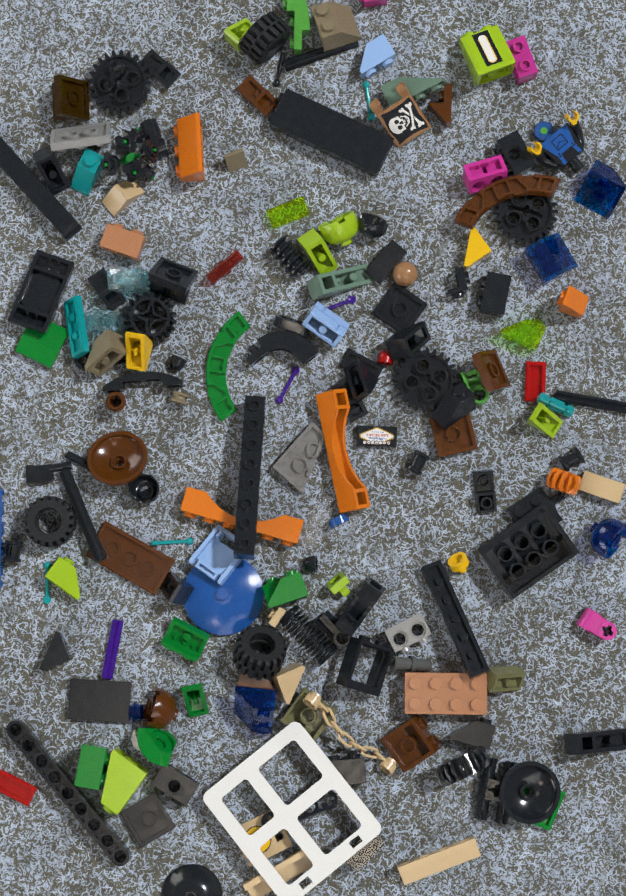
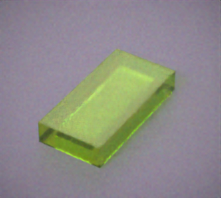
M303 196L266 210L273 230L310 215Z

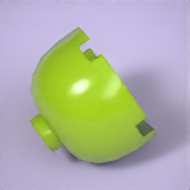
M348 211L336 216V218L328 223L327 221L323 222L318 226V229L324 240L329 244H341V247L352 243L351 238L357 234L359 223L354 211Z

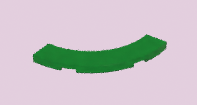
M239 311L223 325L209 351L206 365V386L209 399L221 422L237 411L227 389L226 369L228 359L238 339L251 328Z

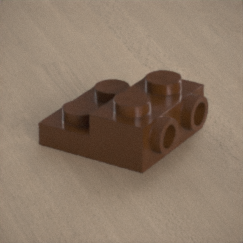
M417 714L381 738V741L403 773L440 749L438 746L440 744L439 739L435 734L429 733L426 720L423 717L419 718Z

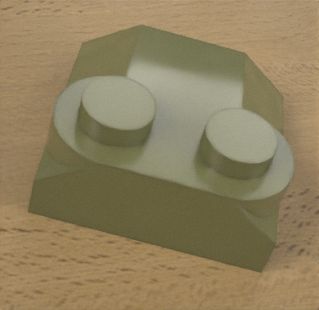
M304 687L280 721L287 726L292 722H299L316 742L328 725L323 718L321 709L313 710L303 702L307 693H311ZM320 700L324 706L332 709L333 714L335 716L337 711L333 709L330 705L325 703L323 700ZM330 712L325 713L330 723V721L332 720Z

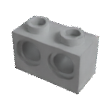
M421 612L384 630L395 653L399 651L400 654L411 649L409 645L415 642L420 645L428 641V636L431 635ZM415 624H420L423 627V633L419 636L412 633V627ZM402 633L405 636V642L402 645L395 644L393 640L395 634Z

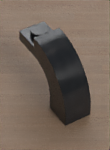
M275 331L258 338L257 343L261 347H255L247 353L248 357L246 360L253 367L269 353L281 350L292 354L304 367L319 354L316 348L301 335L288 331Z
M369 577L336 622L335 626L338 627V630L352 637L386 588Z

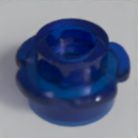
M134 702L133 706L129 707L128 716L132 718L133 722L142 721L143 705Z

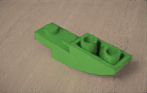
M283 0V10H287V16H294L291 17L290 28L294 30V37H290V49H294V55L302 54V36H310V18L306 0Z

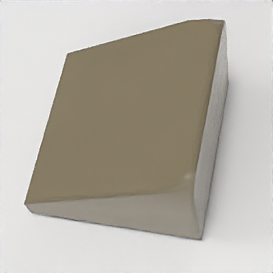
M238 149L224 155L229 172L248 166L243 149Z

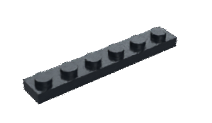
M441 560L422 566V573L469 678L472 679L488 673L490 669Z

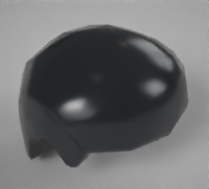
M361 213L359 216L358 229L364 236L373 239L380 238L386 234L388 224H386L385 219L368 213Z
M141 474L134 481L128 483L129 494L137 503L150 504L159 495V483L152 475ZM145 486H149V487H150V488H147V489L141 491V489H142L143 487H145Z

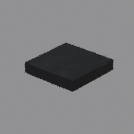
M394 282L372 315L398 332L414 325L428 304L403 286Z
M156 791L120 812L140 848L176 828Z

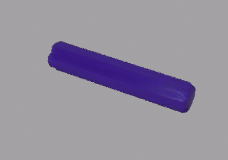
M112 620L102 671V678L111 680L113 678L123 621Z

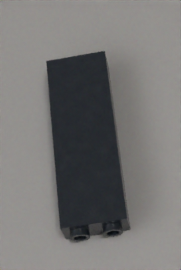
M286 88L284 93H280L276 102L278 106L275 111H271L268 117L271 129L377 178L394 143L393 137Z

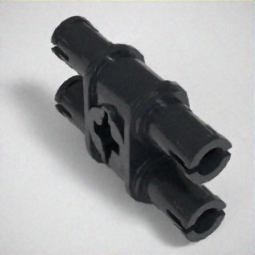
M492 758L491 766L484 768L483 773L479 776L478 792L475 795L478 801L474 818L480 819L481 811H483L481 819L487 820L489 804L492 801H496L498 806L494 822L500 823L501 815H503L501 823L507 824L508 814L501 805L499 793H497V796H494V793L488 789L495 788L496 785H499L500 788L502 778L497 780L494 777L498 759ZM505 760L503 776L510 769V761ZM512 762V766L518 764L517 762Z

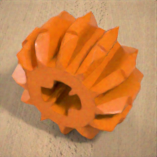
M552 468L547 475L546 485L566 494L576 495L580 489L582 479L576 474Z

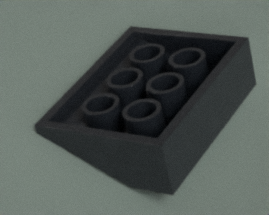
M544 502L477 549L511 600L580 553Z

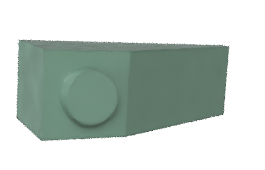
M367 264L319 274L310 279L306 284L312 301L328 298L373 283L372 278L365 273L368 269Z

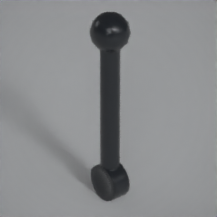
M282 47L276 79L273 81L274 87L280 86L279 79L286 47Z

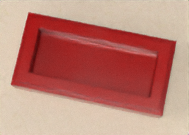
M526 361L524 402H536L538 395L541 392L545 393L546 362Z
M1 769L0 792L29 806L38 787Z

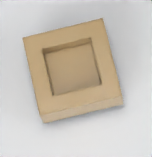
M282 607L278 609L273 608L267 617L270 619L269 624L276 628L280 619L287 611Z

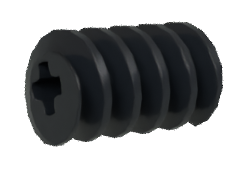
M285 235L272 246L270 253L276 254V261L281 260V267L286 266V273L291 272V279L299 278L308 272L313 265H305L308 259H300L303 253L296 254L295 252L298 247L291 248L293 240L286 242L285 239L288 235Z

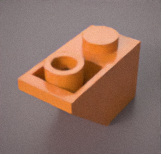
M568 286L566 291L562 290L556 303V305H559L558 311L581 319L589 297L576 288Z

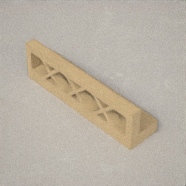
M471 836L398 864L397 868L404 885L480 857L481 854L475 837Z
M300 849L273 866L284 881L288 882L310 869L313 864L303 850ZM260 873L243 883L245 891H248L250 896H264L272 891Z

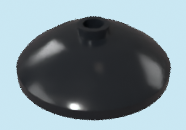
M525 761L512 766L503 776L499 788L500 802L505 812L514 820L524 824H536L549 818L556 810L561 795L560 784L554 772L544 764L535 761ZM526 787L529 788L528 794H524L523 792L524 788Z
M187 864L173 870L166 878L161 891V896H187L190 893L194 896H223L222 886L217 876L210 869L198 864Z

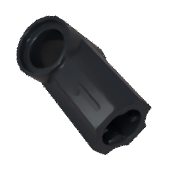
M156 118L147 119L140 123L143 135L147 136V139L144 138L145 141L149 139L159 149L156 159L168 156L169 153L164 138L161 136Z
M327 610L315 623L338 647H346L350 636L348 635V641L345 644L337 642L336 637L341 633L338 627L335 626L338 620Z

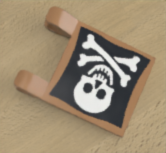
M400 82L396 86V91L402 97L399 101L384 110L377 98L373 99L369 104L371 110L377 115L389 135L394 138L398 148L432 127L404 82Z

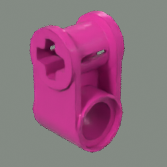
M588 607L585 608L576 623L579 627L584 628L587 632L593 633L603 640H611L617 633L613 623ZM610 626L612 634L604 636L602 627Z

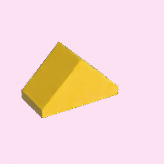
M475 227L473 230L470 229L463 266L465 270L491 253V249Z
M126 331L127 369L146 372L153 342L145 334Z

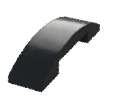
M136 372L110 381L102 387V391L104 393L125 392L124 384L162 381L164 388L184 387V382L166 373Z

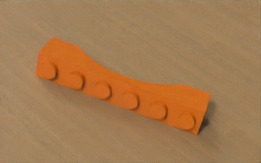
M346 388L334 389L316 394L339 513L369 508L370 502L367 487L354 472L346 449L345 427L350 410Z
M191 487L186 488L180 508L184 512V516L195 519L197 515L204 517V522L215 524V521L223 523L222 527L234 530L236 525L235 516L228 514L217 506L207 492ZM282 515L275 519L257 521L256 533L262 534L261 538L273 541L274 538L280 539L281 544L292 547L293 543L298 544L304 520Z

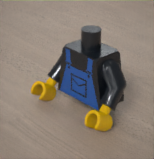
M572 110L574 115L571 119L569 114L566 113L564 117L570 124L566 123L542 144L532 141L535 144L534 150L532 147H527V151L534 153V157L542 167L562 171L569 165L575 173L584 168L585 165L578 158L583 153L585 146L583 131L578 121V112Z

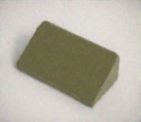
M516 665L489 667L490 671L487 673L488 692L521 690L526 672Z

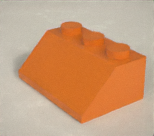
M193 113L177 119V126H174V138H178V145H175V157H179V165H176V177L180 176L181 182L205 181L202 121L200 113Z

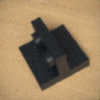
M161 257L149 273L148 281H150L148 290L156 294H162L166 298L185 305L198 271Z

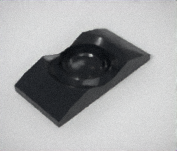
M37 250L10 312L8 322L46 335L55 318L60 300L66 291L75 263Z

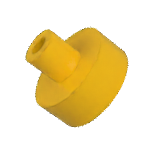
M458 552L448 559V565L453 572H460L462 574L467 571L469 559L465 553Z

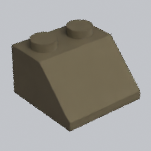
M327 1L310 7L313 23L324 52L362 40L350 6Z

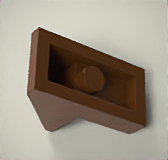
M446 84L443 90L439 91V102L443 103H428L427 109L445 127H450L452 84Z

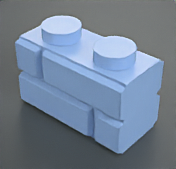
M318 301L302 323L304 327L332 347L339 343L350 326L348 322Z

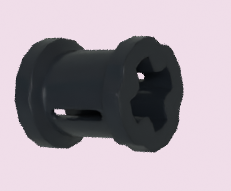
M574 447L573 451L564 456H558L560 463L567 472L576 464L585 462L577 447Z
M414 450V456L410 464H407L405 468L421 476V471L426 461L430 460V457L418 450Z
M5 540L7 549L3 561L21 563L20 552L24 542Z

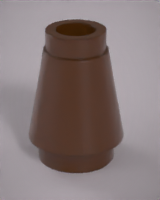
M112 392L106 398V405L111 411H121L126 405V398L120 392ZM120 400L121 404L115 407V401Z

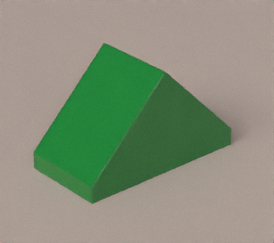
M203 683L181 687L189 718L209 714Z

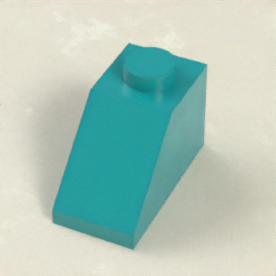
M86 148L77 164L71 188L89 196L103 170L101 163L104 156Z

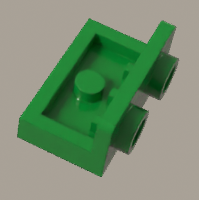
M174 617L160 644L165 646L167 650L182 655L186 660L197 662L211 635Z

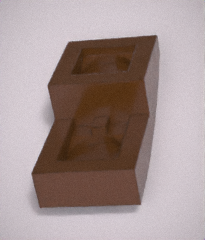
M248 75L236 88L265 117L277 105V99L251 75Z

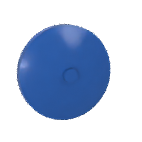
M244 559L223 585H219L217 583L218 579L216 581L212 580L195 568V566L185 580L194 587L184 605L190 619L206 632L216 635L238 633L250 626L261 611L264 600L263 584L254 567Z

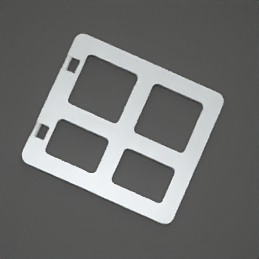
M292 722L206 791L203 797L205 804L277 896H304L381 832V825L299 722ZM291 741H296L321 772L322 778L287 805L264 778L259 768ZM243 780L249 781L274 814L270 821L252 835L245 831L222 800L227 793ZM335 790L359 820L361 827L329 854H325L298 821V816L328 791ZM282 829H286L313 864L307 872L292 884H287L261 851V846ZM359 835L363 841L353 848L349 842ZM308 876L312 883L303 889L299 883Z

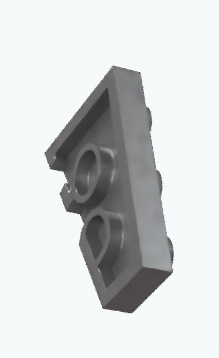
M311 422L272 466L300 493H303L324 444L323 431Z

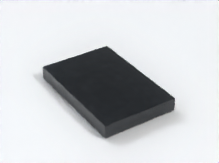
M71 678L68 719L129 723L132 682Z

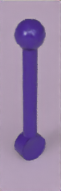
M349 296L347 300L326 308L332 310L348 303L354 304L356 298Z
M298 367L292 368V374L289 380L283 388L280 396L276 397L275 399L277 404H281L283 402V397L287 389L289 388L295 375L299 374L300 369Z

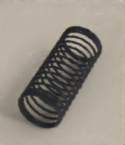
M295 605L280 619L279 623L282 626L287 625L285 630L292 626L288 633L294 631L292 636L299 633L295 637V640L300 638L298 643L305 639L301 646L307 644L304 650L312 645L307 653L313 651L310 657L319 652L314 657V660L320 657L317 663L321 666L338 648L335 646L330 651L334 646V643L328 646L331 640L323 645L328 637H325L321 640L325 633L316 639L322 632V630H319L314 634L319 627L314 628L309 633L315 626V623L308 627L312 620L307 622L301 630V626L309 617L301 621L306 615L304 613L294 622L303 612V610H300L293 617V620L290 619L300 608L298 605Z

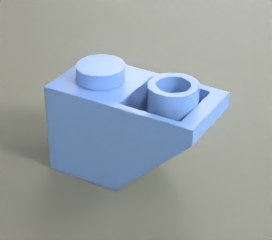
M384 34L366 44L359 76L361 79L364 77L370 78L377 73V69L382 66L387 68L394 63L393 60L396 53Z

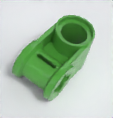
M476 369L466 373L460 372L461 380L474 394L482 392L485 395V399L481 401L475 399V405L483 406L486 404L489 392L487 393L486 389L483 388L479 372Z

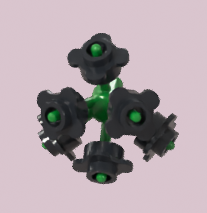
M138 127L131 128V131L125 130L124 132L128 133L127 136L121 137L118 135L115 137V142L117 143L116 152L122 154L121 159L116 155H110L109 152H105L101 167L103 170L108 171L110 176H114L116 171L119 170L121 163L124 165L122 171L126 173L128 182H134L135 179L140 178L142 179L141 184L144 182L150 183L154 180L156 175L154 171L157 167L154 166L152 168L147 164L143 168L140 166L141 162L137 158L142 157L145 161L150 160L151 163H156L159 149L148 139L145 141V145L141 147L140 153L135 154V143H142L143 138L147 139V136L142 135L143 131L139 130Z

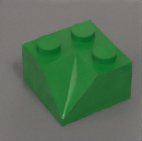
M291 570L284 573L285 577L277 580V577L265 580L266 584L262 585L269 609L308 596L301 572L296 573V570Z
M88 742L82 744L74 786L95 790L103 788L107 775L106 765H109L111 753H108V747Z

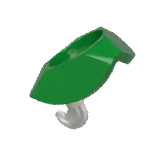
M138 728V730H133L131 736L135 749L140 750L150 762L168 767L177 743L174 735L168 731L155 728Z

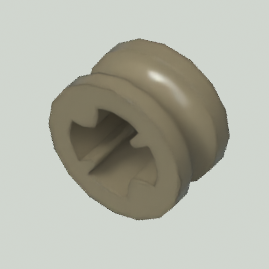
M172 391L173 397L169 401L186 406V399H189V395Z

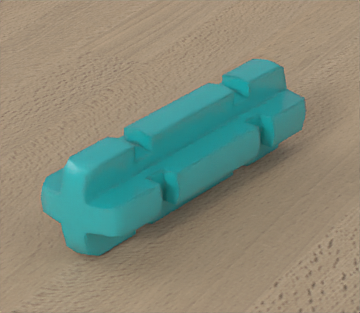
M541 392L537 397V403L540 402L558 413L563 412L562 415L566 417H571L574 413L573 406L565 405V402L552 396L549 398L548 394Z

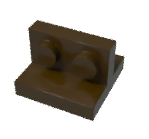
M60 74L54 76V83H52L53 122L62 123L72 119L82 122L90 121L88 82Z

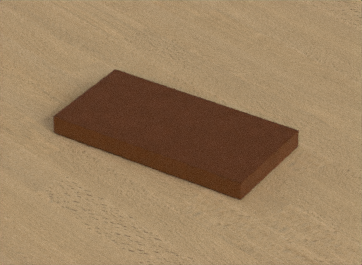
M105 521L97 536L106 559L97 563L156 596L176 560ZM89 548L85 556L94 561Z

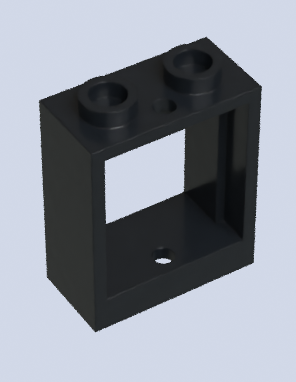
M366 636L350 637L336 683L379 697L394 650L386 648L387 643L375 640V643H371V638ZM362 645L377 650L367 684L352 680Z

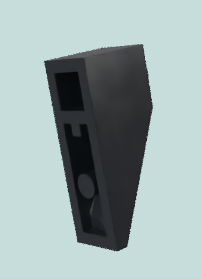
M626 728L564 734L565 753L567 755H582L626 749Z

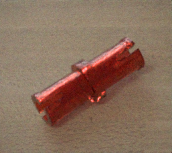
M235 250L225 260L218 262L219 265L206 275L207 279L214 285L225 274L229 275L231 269L244 259L243 256Z

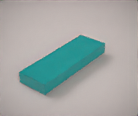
M75 295L64 302L71 355L72 358L78 359L89 353L90 350L82 298Z

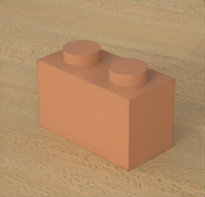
M107 223L99 245L100 248L139 262L147 240L143 232L132 229V231L124 229L125 226L118 223H113V225Z

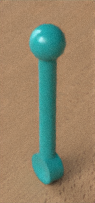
M364 81L362 86L365 88L369 114L367 118L369 121H374L375 115L369 106L371 102L369 94L370 83Z
M191 537L184 540L151 541V545L193 544Z
M48 561L43 565L45 575L51 568V563ZM45 578V597L43 602L49 604L51 602V597H49V580Z

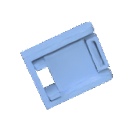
M218 524L191 556L189 563L194 565L198 560L195 568L214 581L218 579L217 583L223 585L243 559H234L233 550L220 542L224 536L234 542L235 535Z

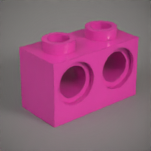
M525 35L506 41L516 61L513 74L517 85L535 79L538 70Z
M501 155L463 165V181L469 195L477 193L487 185L506 178L508 175V169Z

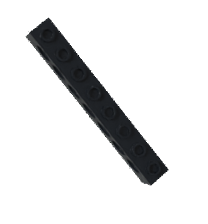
M245 395L233 551L234 559H255L266 397Z

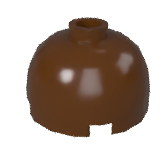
M155 687L152 692H155L153 699L150 700L148 697L142 718L146 719V722H143L142 725L148 728L163 729L172 720H176L179 710L176 709V701L171 693Z

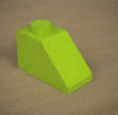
M314 228L297 238L303 251L319 274L332 272L338 268L325 241Z
M59 556L45 575V578L77 601L80 598L76 568L73 566L74 562L66 556L64 558Z

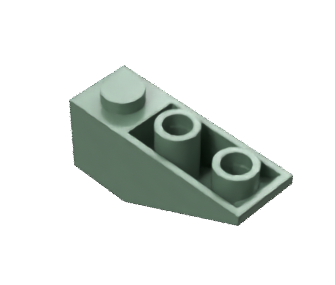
M398 77L382 85L381 88L388 105L391 106L402 99L396 91V86L400 82L406 84L415 102L425 99V95L431 92L437 93L441 91L448 82L442 78Z

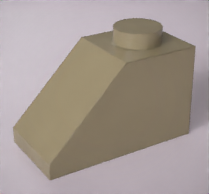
M106 329L93 342L85 364V370L101 377L126 355L123 336Z

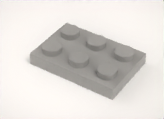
M110 121L51 130V151L65 152L71 148L85 149L92 145L102 147L111 143Z

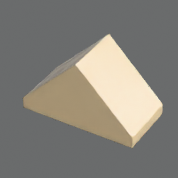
M125 180L115 184L102 200V203L115 217L145 192L136 181L128 182Z
M295 662L281 668L276 676L271 677L279 700L290 704L306 668L305 666Z

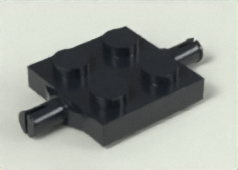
M539 486L506 508V510L512 517L514 524L544 502L559 523L563 519L557 512L555 505L565 499V497L561 496L563 494L559 492L550 498Z

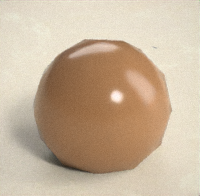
M402 261L394 267L392 275L398 285L410 286L416 281L418 273L413 263Z

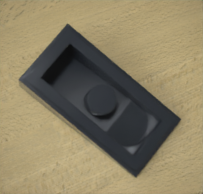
M391 240L365 273L381 285L393 271L394 267L406 256L407 251L394 240Z

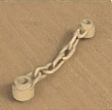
M314 691L307 693L303 702L313 710L317 708L322 710L326 724L335 730L341 743L348 748H356L364 757L377 758L381 761L378 767L388 775L394 773L397 765L394 759L390 757L384 758L377 748L370 746L362 747L355 743L354 739L347 732L342 731L336 724V718L332 709L321 703V696ZM330 712L333 721L329 723L325 713ZM345 735L351 741H349V744H347L341 737H344ZM366 749L374 750L373 755L365 754L364 752L367 751Z

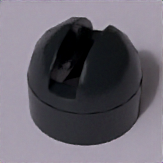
M172 354L169 364L172 369L179 371L184 368L187 360Z
M317 556L306 557L303 563L307 562V566H303V568L307 572H317Z

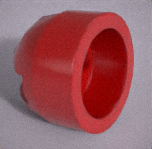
M386 350L381 351L378 355L377 363L393 365L394 359H391L389 351L387 353Z

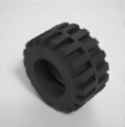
M274 11L260 17L247 30L241 40L240 49L257 65H261L279 52L287 42L292 29Z
M43 496V498L35 499L34 503L31 502L29 509H26L24 512L26 516L23 518L25 523L23 527L27 532V536L33 542L52 548L61 546V544L68 542L70 537L72 538L74 535L73 531L76 530L75 522L77 518L74 515V510L70 507L71 505L55 496ZM47 510H55L61 516V525L52 534L44 533L39 527V518Z
M254 624V627L248 626L246 630L243 629L240 632L232 656L233 663H236L235 667L237 670H241V674H247L250 679L254 677L256 680H261L262 678L267 680L270 676H276L282 668L287 653L285 638H281L282 634L280 632H275L273 627L270 629L267 625L259 626V624ZM254 650H260V651L264 652L265 654H259V653L255 652Z

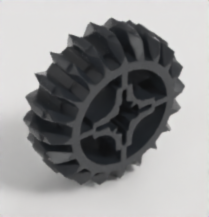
M143 292L144 298L142 299L137 294V302L130 299L129 303L132 306H125V310L128 312L123 313V317L127 318V320L123 321V325H130L125 331L145 334L152 340L153 345H156L157 338L163 343L164 338L162 335L169 338L170 334L168 331L174 332L175 330L171 325L177 323V320L172 319L177 314L174 311L170 312L174 305L166 306L169 299L166 298L164 301H161L162 294L155 298V292H151V297H147V292ZM149 304L145 312L135 313L140 306ZM154 305L159 306L164 311L166 317L157 314L154 311ZM150 310H152L151 315L155 320H152L150 327H148L147 318L144 317H148ZM133 320L143 323L145 325V332L140 331L135 326ZM161 323L165 324L160 331L151 333L153 326L161 325Z
M478 747L438 767L436 770L438 778L444 786H449L490 766V756L484 747Z

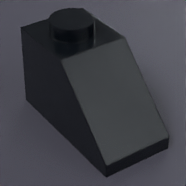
M50 145L32 153L35 163L53 195L71 187L54 151H51Z
M421 321L394 333L385 341V344L393 360L411 357L431 337L425 322Z
M460 382L445 393L433 413L432 419L444 430L448 429L476 409L474 393Z
M480 717L479 721L473 720L449 735V739L490 750L496 726L491 724L492 720Z

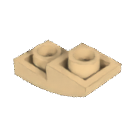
M584 471L579 490L620 503L626 484Z

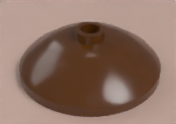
M126 431L110 432L101 436L91 446L87 457L88 468L92 476L105 485H125L134 481L142 474L147 465L148 452L144 442L135 434Z

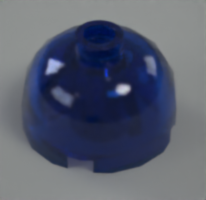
M606 518L599 523L595 522L590 529L592 533L590 541L593 550L604 559L614 555L620 547L617 545L621 537L626 538V524L615 518Z

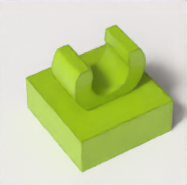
M341 571L325 584L334 595L340 592L346 597L350 593L346 587L350 581Z

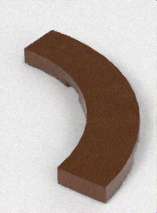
M534 174L527 176L515 175L495 181L479 190L474 197L463 205L455 217L454 223L473 230L479 219L489 209L504 200L524 195L553 198L560 183V178Z

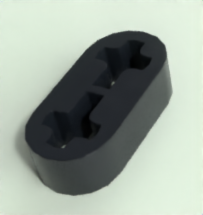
M276 314L273 322L274 326L301 336L308 337L310 334V330L302 325V321Z

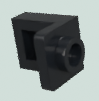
M463 267L455 268L454 273L458 288L448 290L447 297L452 296L453 299L464 297V293L468 292L467 283H470L468 271L464 272Z

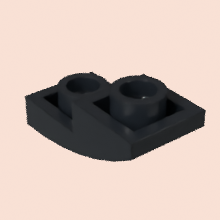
M493 470L472 471L477 513L497 512Z

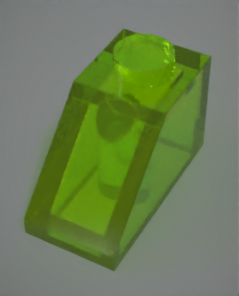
M526 319L501 329L498 336L536 351L547 326H544L543 322L538 319Z

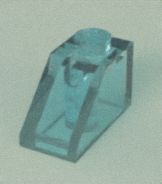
M139 268L107 270L108 289L124 294L149 291V275L146 270Z
M93 310L84 313L87 334H102L106 329L116 333L126 332L125 329L129 325H123V321L127 320V318L123 317L125 312Z

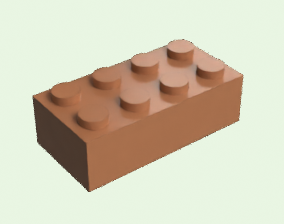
M404 672V714L487 715V673L470 679L467 673Z

